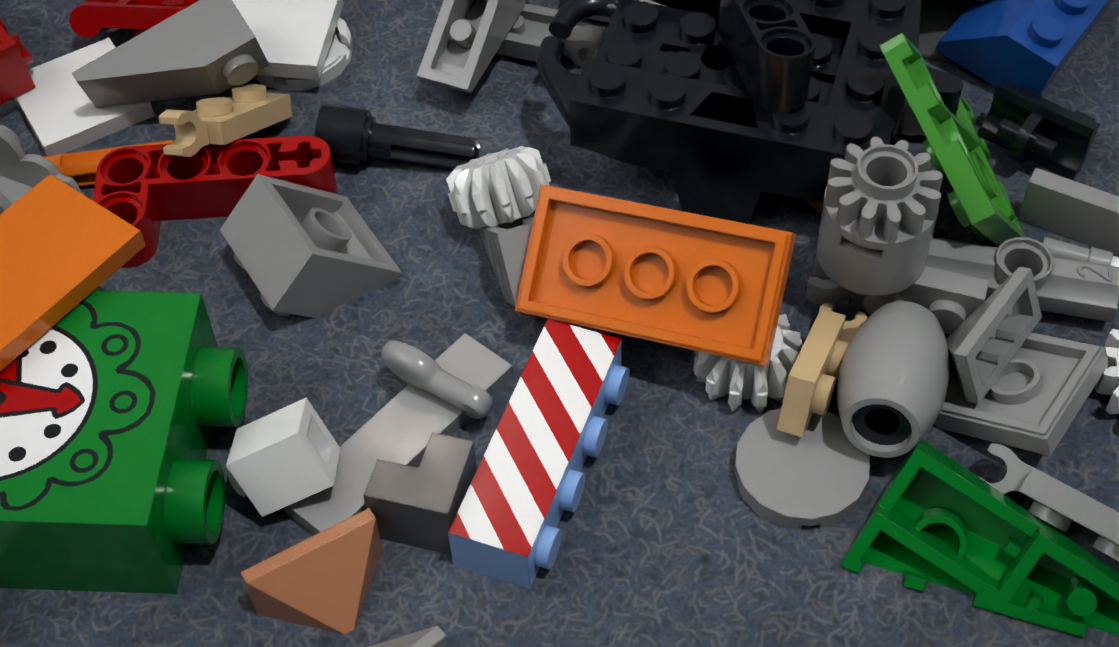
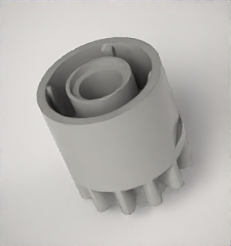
M873 137L870 140L869 148L865 151L856 144L850 143L846 147L845 160L835 158L830 162L817 243V257L826 275L836 284L849 291L869 296L895 294L912 286L925 270L938 215L943 174L940 171H928L931 155L923 152L914 157L908 152L909 144L905 140H900L895 145L884 144L881 138Z

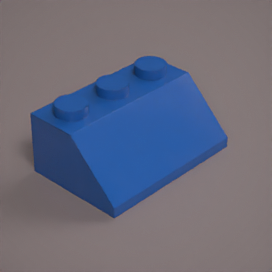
M973 0L940 39L935 50L995 88L1000 82L1005 80L1020 88L1025 86L1042 94L1104 15L1113 0H985L984 2Z

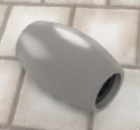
M895 301L885 304L858 327L846 347L837 379V406L843 431L847 439L857 449L866 454L891 458L909 452L931 429L943 407L950 378L949 348L938 319L926 307L909 301Z

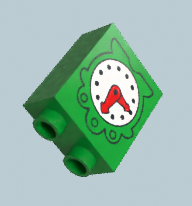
M94 290L0 372V588L177 594L187 545L214 544L217 541L221 532L225 511V478L221 463L218 460H206L213 427L238 428L243 421L248 395V370L246 357L241 348L218 347L201 293Z

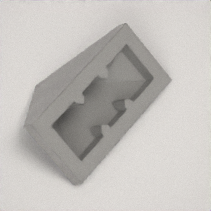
M1019 266L946 339L950 363L967 402L979 405L1042 318L1032 269Z

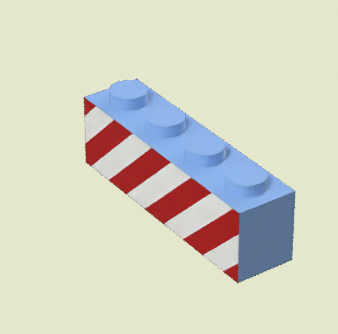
M547 319L448 531L453 565L531 589L540 567L548 570L552 568L562 540V529L557 528L563 511L575 512L586 480V474L580 472L587 455L594 458L599 456L608 429V420L603 418L609 403L619 406L626 392L630 370L627 367L621 366L622 339Z

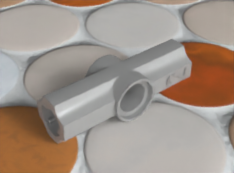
M932 237L926 266L989 280L985 300L1020 266L1032 269L1041 311L1112 322L1115 317L1119 301V267L1053 257L1047 246L1038 240L1028 237H1014L1005 240L998 248Z

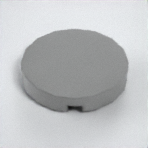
M781 408L770 410L751 422L737 442L734 472L742 499L760 517L783 528L801 530L802 525H819L820 529L836 525L857 509L868 487L870 456L857 449L847 439L839 416L830 412H826L825 416L813 413L803 438L777 430Z

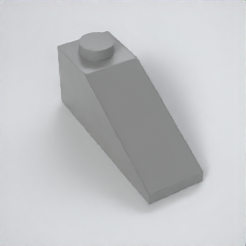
M199 0L72 72V75L94 106L98 108L222 93L232 86H239L249 82L258 71L267 67L269 63L256 37L232 0Z
M444 0L417 77L420 80L471 93L524 9L526 0Z

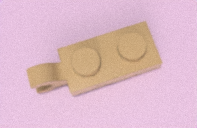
M248 84L232 88V96L228 98L215 97L199 100L196 102V110L194 111L165 110L159 116L160 124L174 125L176 139L172 144L163 147L164 154L191 157L206 145H226L293 117L290 94L267 93L265 85Z
M826 302L821 305L815 322L788 375L777 430L803 438L813 413L825 416L832 398L835 382L838 379L846 347L858 327L867 319L866 313L858 311L854 320L845 321L846 315L832 312L834 304Z

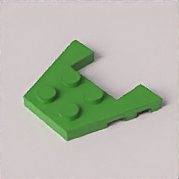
M903 33L879 45L927 137L923 141L926 152L931 155L930 160L937 171L945 172L954 189L947 196L962 226L967 227L971 225L980 241L988 238L998 247L1005 240L1014 237H1025L1001 180L997 181L988 162V159L992 158L988 146L983 138H979L973 126V123L977 122L970 104L961 96L956 116L945 106L920 51Z

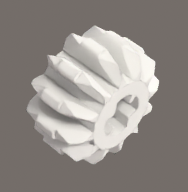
M523 146L514 149L506 148L499 152L488 153L480 158L471 159L468 163L457 166L446 178L450 190L448 197L453 212H457L461 225L473 229H480L486 226L493 228L499 224L512 223L521 217L530 216L536 209L540 185L550 186L549 182H551L547 165L542 162L539 150Z
M787 314L779 315L769 366L694 350L696 356L694 357L693 371L696 375V381L706 382L705 390L708 393L709 401L722 397L727 393L729 394L728 404L732 412L741 405L742 399H751V404L759 413L767 405V396L770 399L783 403L788 375L803 346L800 332L789 330L790 324L788 323Z

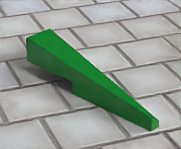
M923 439L910 450L884 489L840 564L849 571L861 573L864 565L868 564L904 574L903 585L905 587L923 592L929 582L973 594L972 604L975 607L1080 637L1086 636L1089 627L1119 636V572Z

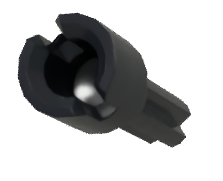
M323 103L318 113L314 136L323 139L329 145L333 163L363 167L364 162H369L371 157L454 170L457 166L466 164L469 160L479 158L480 141L476 138L376 123V118L371 116L370 110Z

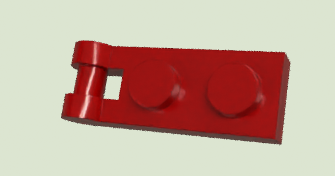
M85 0L72 10L69 22L73 31L81 37H93L102 31L103 28L131 29V34L137 36L199 0Z

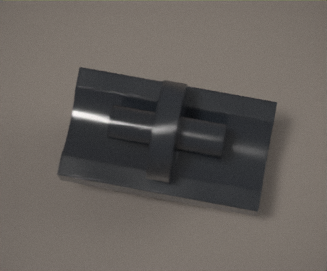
M1003 80L996 86L991 108L980 128L978 136L1009 150V158L1019 164L1025 163L1028 159L1070 180H1074L1081 171L1100 124L1094 118L1077 110L1075 112L1044 99L1042 94L1025 86L1020 88Z

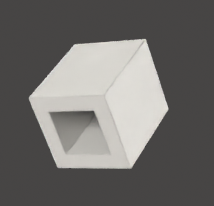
M306 397L236 429L226 463L227 474L235 491L243 497L247 496L260 515L264 517L334 486L341 448Z

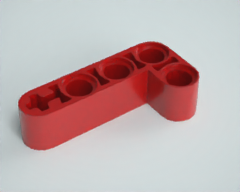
M301 135L238 139L226 145L209 144L199 149L191 157L165 155L163 147L170 144L117 148L107 153L99 162L93 201L141 230L146 246L121 267L132 268L146 263L155 255L158 248L161 221L229 217L257 174L335 194L338 192L329 145L323 139L316 136Z

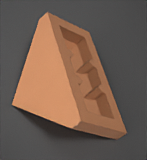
M367 508L240 572L257 615L340 634H346L354 630L383 552L376 518L371 509Z

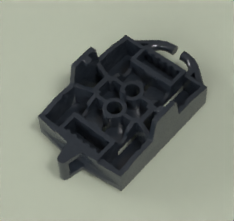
M570 0L561 6L549 25V32L552 36L545 37L539 49L537 59L539 75L570 129L571 146L585 148L623 163L670 172L674 176L683 212L748 224L758 199L763 192L813 202H823L828 183L830 162L835 158L845 160L848 144H856L865 151L869 148L870 140L873 137L881 138L883 143L888 145H895L900 140H905L908 143L923 144V141L927 139L879 46L903 33L918 49L921 0H792L813 36L816 46L808 99L803 107L790 112H775L764 109L751 98L718 32L720 0H651L661 5L639 0ZM593 16L610 18V23L595 59H586L580 74L567 71L561 64L564 44L560 39L569 38L574 27L586 18ZM927 66L945 106L956 116L963 88L962 80L957 76ZM817 79L834 82V84L820 82Z

